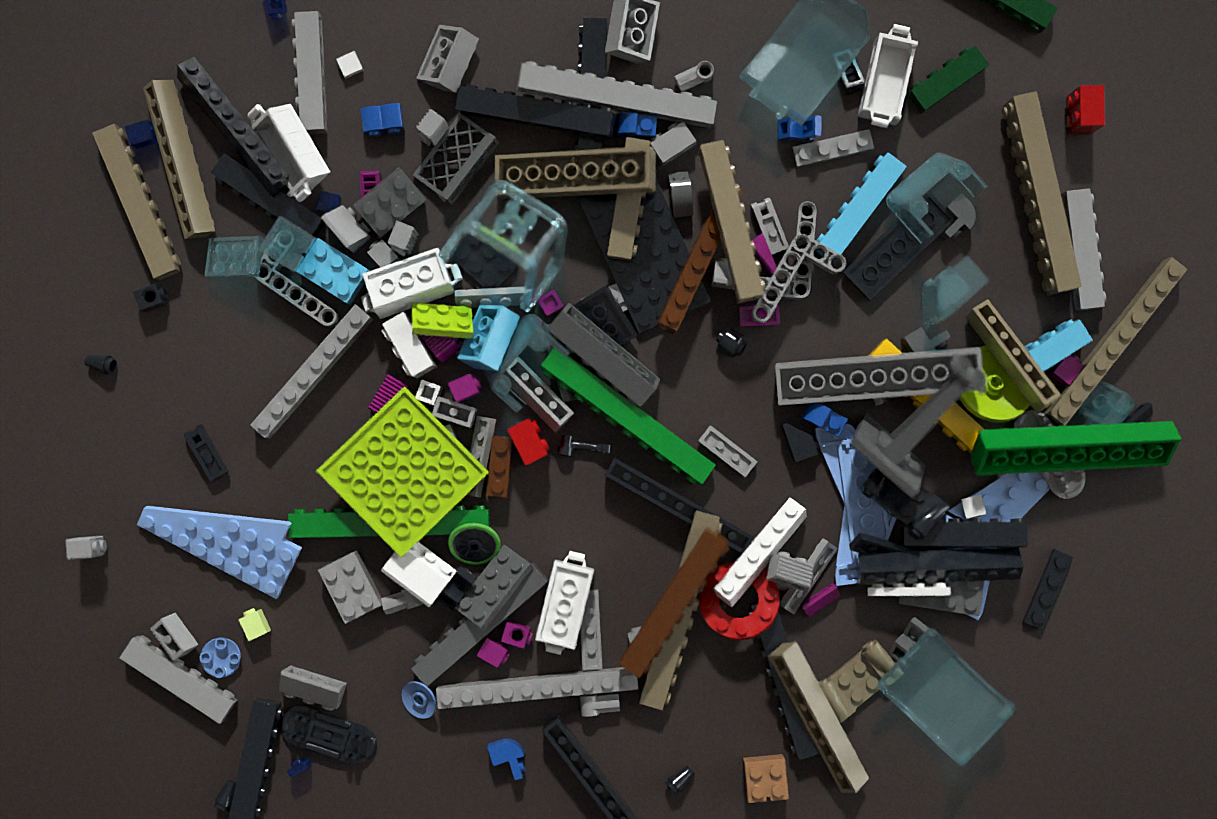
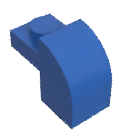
M637 113L618 114L616 138L655 137L657 116L637 115Z
M814 115L806 118L787 117L778 120V140L811 141L815 140V137L821 136V116Z
M817 402L808 403L800 418L839 437L848 420Z
M506 738L489 743L487 748L493 766L509 761L514 779L523 778V771H526L523 760H519L525 754L523 747L517 741Z

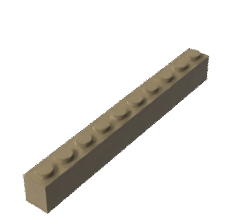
M1173 257L1164 259L1084 360L1082 363L1084 367L1071 384L1064 386L1059 392L1061 396L1045 410L1044 414L1057 426H1065L1184 275L1187 271L1186 267Z
M696 510L679 569L706 527L720 534L722 524L719 523V517ZM697 590L694 597H697L698 592L702 593V590ZM695 598L690 608L686 606L682 612L685 614L679 624L675 623L672 628L674 632L668 641L664 640L661 644L663 649L658 657L653 656L651 660L652 665L648 671L639 704L663 710L664 704L668 705L671 693H668L670 686L675 684L677 675L674 674L675 667H680L682 656L679 655L680 650L686 647L688 637H685L686 630H691L694 619L690 617L692 610H697L698 599Z

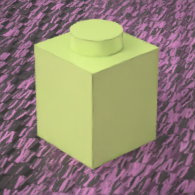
M254 608L243 613V618L239 619L248 641L271 631L262 609L255 611Z

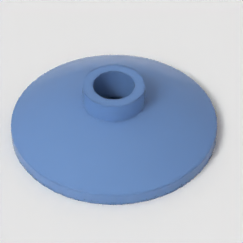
M409 682L404 686L402 701L406 709L418 718L426 719L431 717L436 710V700L432 691L420 682Z

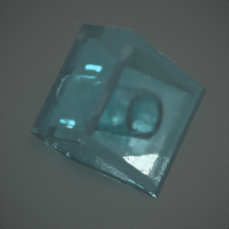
M1101 380L1076 412L1092 425L1120 424L1136 404L1128 393Z

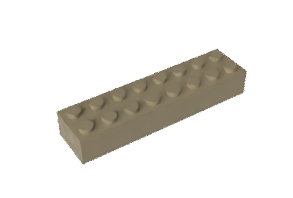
M650 147L495 155V195L502 199L655 192L656 152Z

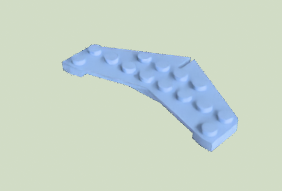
M845 424L839 437L822 428H814L815 438L844 502L834 574L835 584L840 586L859 583L856 568L858 552L851 551L849 543L860 532L888 541L896 518L872 498H867L859 489L861 484L877 466L850 443L856 431L853 426Z
M1038 472L1004 474L969 496L981 495L986 515L973 518H980L981 522H989L991 518H1001L1002 522H1010L1011 518H1022L1050 488ZM962 501L947 510L961 518L962 522H969V519H966ZM945 514V522H948V519L952 517ZM945 548V550L994 549V548ZM984 580L980 616L985 605L990 582L988 580ZM969 615L976 620L980 618V616Z

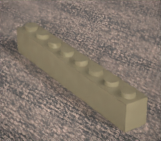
M152 80L143 87L184 238L206 237L215 232L214 221L211 218L209 203L206 200L204 184L200 178L199 167L193 153V145L188 135V127L183 117V109L180 106L177 88L175 87L174 80Z
M112 124L93 132L92 134L153 278L162 280L180 272L179 265H181V262L171 249L173 243L164 232L166 227L163 220L158 218L156 203L150 199L148 194L150 193V188L141 178L143 172L139 164H136L133 159L135 153L125 140L128 139L125 130L116 124Z
M724 140L700 145L698 153L737 303L760 299L766 291L765 283L759 277L758 272L761 271L760 264L754 258L755 245L749 239L750 226L748 222H745L743 216L745 215V207L743 203H740L738 197L740 196V188L734 181L735 169L729 162V147L725 146Z
M797 642L782 643L768 657L841 793H856L869 777Z

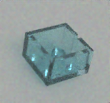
M279 216L258 250L291 271L296 272L305 258L302 256L303 252L306 254L309 252L316 238L282 216Z

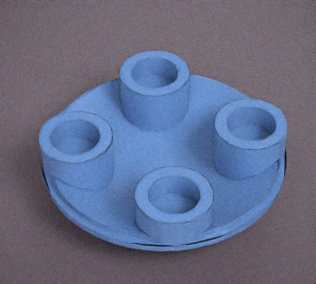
M219 637L212 639L204 646L200 654V661L204 670L211 676L216 678L227 677L233 674L239 667L241 652L235 642L228 638Z

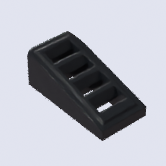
M848 50L833 55L832 59L845 94L850 95L864 90L865 80L852 51ZM849 59V62L843 64L840 63L841 61Z

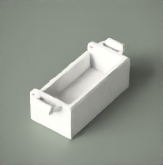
M894 24L888 34L879 33L874 42L858 117L871 119V125L887 128L888 124L896 125L901 120V111L912 70L913 58L918 46V41L911 40L910 27ZM892 32L908 36L907 38L892 35Z
M257 104L248 113L252 125L251 128L254 132H257L262 142L289 174L288 187L290 191L287 195L289 197L294 196L298 202H302L311 194V190L330 173V170L291 104L269 108L267 111ZM261 113V116L255 121V118Z
M435 248L364 273L363 277L368 293L362 296L361 300L366 313L376 312L378 317L382 319L411 309L412 302L428 303L454 294L453 286L463 278L458 264H445L439 248ZM448 268L452 270L454 281L450 279Z
M570 551L564 561L556 559L554 561L535 639L536 641L545 642L546 652L561 655L565 648L575 650L594 571L593 568L586 567L585 554ZM572 559L583 562V565L581 566L577 564L568 563L567 560Z

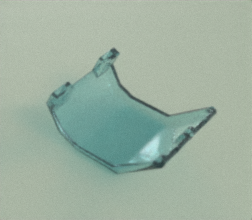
M933 628L928 629L919 638V641L915 642L905 655L893 665L891 670L878 681V688L961 767L971 760L1017 710L1016 705L1012 701H1008L984 680Z

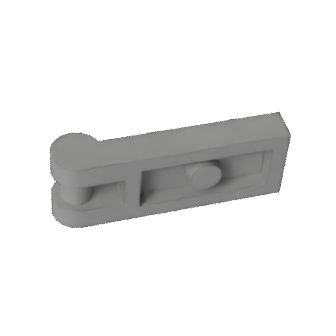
M768 197L763 199L761 203L757 204L755 202L750 204L771 254L774 255L787 250L789 245L771 199ZM767 209L769 214L762 216L761 211Z

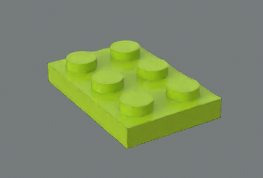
M412 302V334L473 338L471 307Z

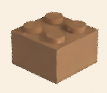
M782 754L743 758L748 803L767 801L766 797H769L771 801L789 799L785 758Z

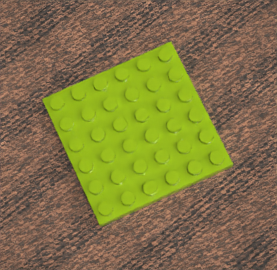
M405 386L317 470L401 558L489 473Z

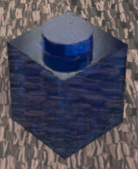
M148 119L125 126L129 143L135 149L158 143L153 123Z

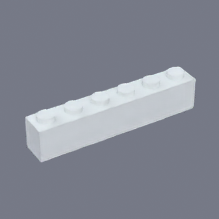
M789 498L714 588L716 596L733 607L770 562V557L776 555L807 517L806 509L792 498Z

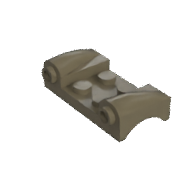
M877 640L867 642L858 654L827 679L824 678L818 682L837 719L841 723L885 684L888 685L903 673Z

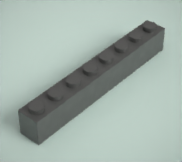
M534 562L531 563L534 566L485 630H482L465 616L458 622L460 626L456 630L451 628L443 635L445 639L441 643L436 641L428 648L430 652L425 657L421 654L413 661L415 665L411 670L425 686L430 685L548 582L547 577Z

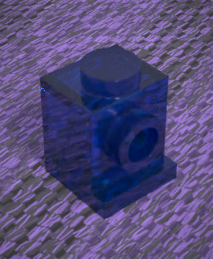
M263 0L266 17L271 16L272 20L281 19L283 14L288 12L286 0ZM272 2L276 3V4H277V8H276V9H273V8L270 6V3H272Z

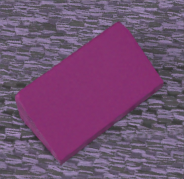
M831 583L801 603L800 606L805 614L810 617L838 598L840 592L837 586Z

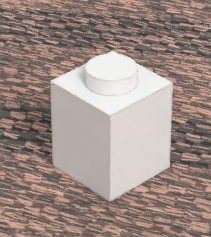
M421 380L416 398L435 405L437 396L440 397L443 387Z

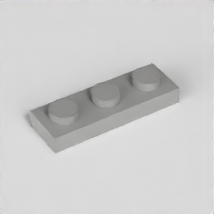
M711 425L698 440V442L744 477L748 475L757 463L754 458Z

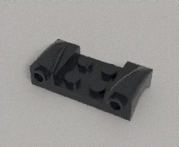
M878 467L872 471L859 488L867 498H872L905 525L912 535L922 540L950 507L935 494H930L922 486L919 487L918 493L912 498Z

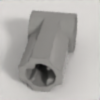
M702 61L697 66L674 76L680 91L684 92L703 82H709L713 78L714 67L710 62ZM708 68L710 74L702 76L699 72L700 69Z
M406 589L381 598L382 607L386 615L424 604Z
M595 693L580 695L581 716H596L599 713L620 711L619 694L598 695Z

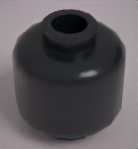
M731 328L725 332L721 331L716 340L718 342V350L733 358L737 355L741 356L747 346L745 336Z

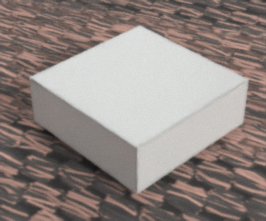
M355 51L336 59L345 78L363 71Z
M981 495L961 499L966 519L986 515Z

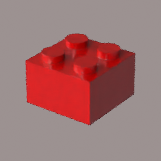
M1080 85L1067 96L1066 108H1069V116L1066 118V127L1069 128V134H1092L1105 125L1104 85Z
M527 419L507 429L525 465H529L549 455L547 450L550 447L544 438H540L538 433L541 430L535 420Z

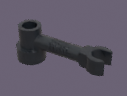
M562 435L561 446L558 447V455L573 457L574 449L610 454L611 445L573 441L574 437L569 435Z

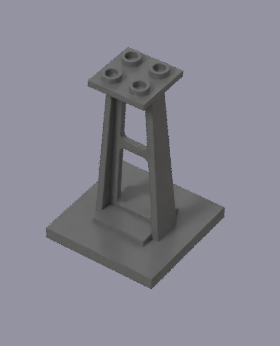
M957 353L953 355L950 368L956 374L891 434L866 413L861 418L850 442L912 498L918 493L926 464L911 452V449L969 385L981 395L985 392L987 383L985 374L979 369L975 370L971 367L970 361L963 355L959 356Z

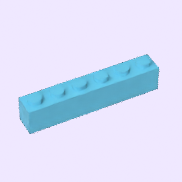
M888 152L884 157L882 155L878 157L873 164L876 168L873 172L868 171L862 179L864 184L861 188L857 186L850 195L852 200L849 204L845 202L838 211L841 213L837 220L833 218L827 225L828 232L825 235L821 234L816 241L840 255L907 167ZM818 249L815 250L816 252H818L820 255L823 256L822 251H820V250H818Z

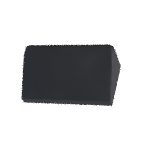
M1142 403L1120 423H1144L1153 414L1152 404Z

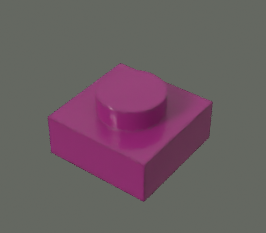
M554 289L537 299L547 317L564 307Z

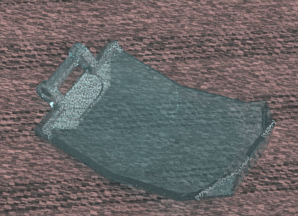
M799 0L773 36L740 74L739 78L753 88L749 96L753 99L756 98L777 114L776 117L781 120L787 114L802 126L869 41L870 31L867 10L855 0Z

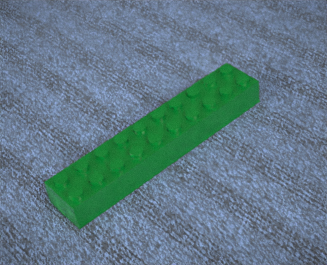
M1173 421L979 430L970 459L976 475L1168 466L1181 441V437Z

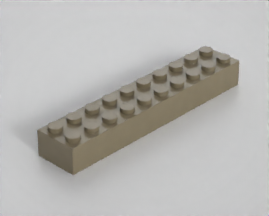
M1035 91L1013 96L1003 105L1002 115L1007 120L1008 127L1006 132L1012 142V157L1016 159L1015 172L1017 177H1020V193L1025 198L1024 211L1029 216V232L1034 237L1033 249L1038 255L1037 267L1043 276L1042 288L1047 296L1072 291L1082 287L1038 94Z

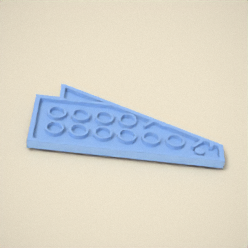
M146 506L137 523L138 526L275 599L280 596L302 547L285 539L291 525L289 521Z

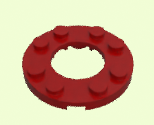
M731 561L718 566L712 574L709 573L705 580L707 582L703 587L702 593L700 592L699 607L705 622L715 633L731 640H747L756 637V635L767 630L772 625L779 610V592L776 583L767 580L768 572L763 569L751 584L759 595V603L756 610L744 618L728 616L721 609L720 598L716 596L714 588L737 562Z

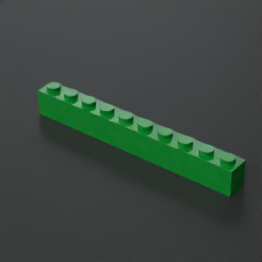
M556 346L539 368L542 369L541 373L549 379L553 377L558 381L557 385L565 391L568 389L574 393L573 397L581 403L587 402L591 405L589 408L598 415L601 413L606 416L605 420L614 427L618 425L623 429L621 432L627 437L632 438L633 436L639 441L637 444L645 450H648V448L652 450L655 458L661 462L665 460L671 464L669 467L678 474L681 472L687 476L685 479L692 485H702L716 466Z
M474 505L473 509H465V506H454L453 510H450L426 535H449L459 526L468 523H479L490 527V509H485V505ZM334 508V512H326V509H314V513H306V509H294V513L288 514V521L291 522L288 538L380 536L355 510L354 512H346V508Z

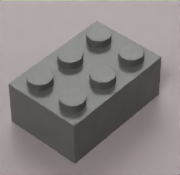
M398 167L353 205L381 238L394 227L396 221L400 222L426 199L402 169Z

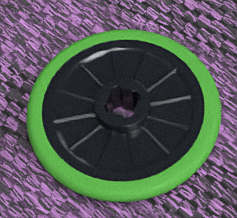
M468 523L459 526L451 533L448 540V546L453 556L464 563L473 565L491 561L499 553L501 546L497 533L490 527L479 523Z

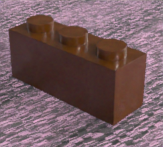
M492 436L487 496L508 497L513 451L512 438Z

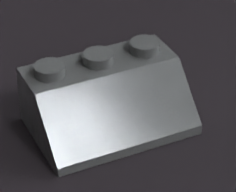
M439 25L416 79L443 91L456 93L461 85L463 75L469 66L471 56L476 50L479 38L460 27Z
M290 665L282 670L279 691L283 692L286 697H299L305 703L322 704L324 709L333 710L340 706L347 683Z

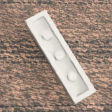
M904 583L892 584V588H884V584H874L872 588H868V596H950V587H946V583H933V587H925V583H913V587H905Z

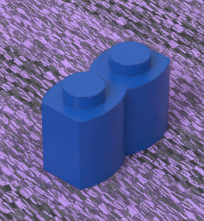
M400 103L360 108L363 132L369 135V137H379L384 132H388L390 135L399 134L400 130L405 129Z

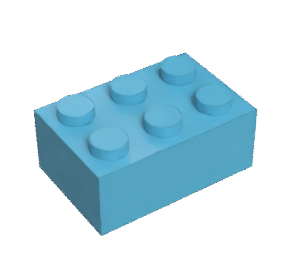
M317 238L297 269V272L351 305L365 284L363 274L369 272V270Z
M479 305L473 319V338L465 339L457 359L475 369L498 371L506 349L510 345L513 332L517 328L520 316L504 306Z
M1071 319L1067 322L1064 321L1055 327L1056 331L1053 330L1041 335L1039 342H1031L1024 346L1042 371H1045L1093 340L1080 320L1072 321Z

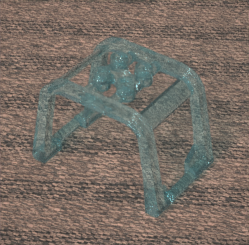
M495 180L490 184L465 220L459 224L438 253V256L447 262L457 249L458 241L465 232L479 237L519 262L525 268L527 274L520 308L530 312L563 266L568 227L564 219L551 208L516 186L503 180ZM503 192L515 200L507 203L504 213L497 216L493 229L489 231L477 222L497 195ZM521 204L532 210L524 215L523 220L517 216ZM540 215L553 225L532 254L528 256L515 246L524 241L527 231L534 227L536 219ZM507 226L513 230L509 242L498 236L500 232H504L507 229ZM555 241L553 255L544 270L543 275L545 277L536 288L537 264Z

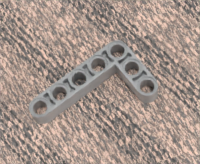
M803 202L797 209L794 238L801 234V227H807L810 231L808 236L814 239L817 210L812 202ZM803 207H807L811 210L810 216H804L802 214ZM796 240L798 248L800 246L806 247L803 240ZM793 258V261H792V267L795 266V264H796V261H795L794 258ZM806 259L802 260L800 266L806 268V275H800L796 271L781 299L802 300L808 296L811 287V262ZM760 277V280H763L766 286L770 278ZM776 278V281L779 284H784L786 279ZM797 285L804 287V295L796 293L795 288ZM768 291L766 293V297L776 298L774 292Z
M287 230L279 232L254 267V277L327 327H335L340 321V316L335 310L279 272L298 244L297 237ZM286 236H290L291 242L288 245H283V239ZM279 252L280 258L273 262L272 254ZM267 268L268 275L265 278H261V270ZM283 279L285 282L284 287L277 289V282ZM299 290L301 297L298 300H293V293ZM316 302L317 309L310 312L309 304ZM327 313H333L334 316L333 321L330 323L325 321Z
M805 234L797 235L790 243L766 285L764 295L758 299L751 313L752 319L756 323H764L770 318L803 259L831 274H838L846 266L845 258ZM796 240H803L806 247L799 249L796 246ZM814 250L822 251L823 258L816 259L813 255ZM793 257L796 261L795 266H788L786 258ZM831 260H838L840 268L834 269L831 266ZM776 275H784L786 282L779 284L776 281ZM768 291L775 293V301L767 300L766 293ZM757 309L765 310L766 317L764 319L757 317Z

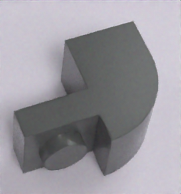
M688 171L669 173L668 180L674 218L692 216L693 198Z
M962 193L946 207L956 220L941 236L945 240L951 237L955 239L962 232L960 228L967 232L974 225L976 218L974 206Z
M920 327L901 338L909 352L936 351L934 347L936 346L937 349L947 344L946 340L951 336L946 330L929 340L923 328Z
M914 617L909 622L904 633L895 640L888 654L904 666L923 646L931 629Z

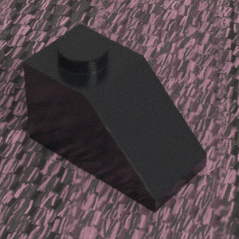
M787 423L781 425L793 462L818 455L817 450L820 448L816 438L813 439L812 435Z

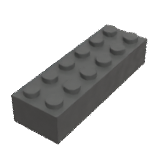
M570 303L566 305L549 326L548 330L554 339L565 343V347L571 353L578 354L585 365H591L597 370L596 373L601 378L608 379L612 383V387L618 392L622 391L627 395V399L632 404H637L641 407L656 390L660 378Z

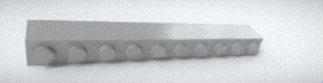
M530 61L521 64L516 89L518 92L589 104L596 107H607L612 110L637 113L638 115L657 116L658 119L679 123L684 122L685 124L710 128L714 124L717 101L711 100L709 96H700L699 98L692 96L693 94L689 92H681L679 94L674 93L669 88L659 90L654 89V86L648 84L638 86L632 81L618 82L612 77H604L602 79L597 78L592 73L582 75L577 74V71L571 69L561 71L557 70L555 66L546 65L541 67L537 66V63Z
M623 667L439 685L436 688L438 709L635 690L638 689L637 676Z

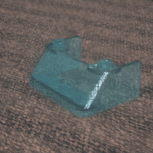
M935 153L887 195L886 204L921 244L934 234L921 219L928 211V204L922 196L949 173L955 180L960 181L973 197L988 187L967 162L944 153Z
M968 256L954 268L949 266L938 274L934 280L929 278L922 284L924 287L921 291L922 322L927 328L945 320L989 281Z
M527 314L517 323V328L513 332L510 345L506 349L498 371L483 370L492 391L516 413L527 404L511 390V381L503 373L525 347L529 345L535 351H543L551 344L564 357L571 354L565 347L566 344L561 340L554 339L548 330L549 326L535 314Z

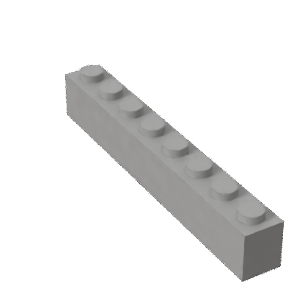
M355 304L250 426L264 438H271L374 319Z

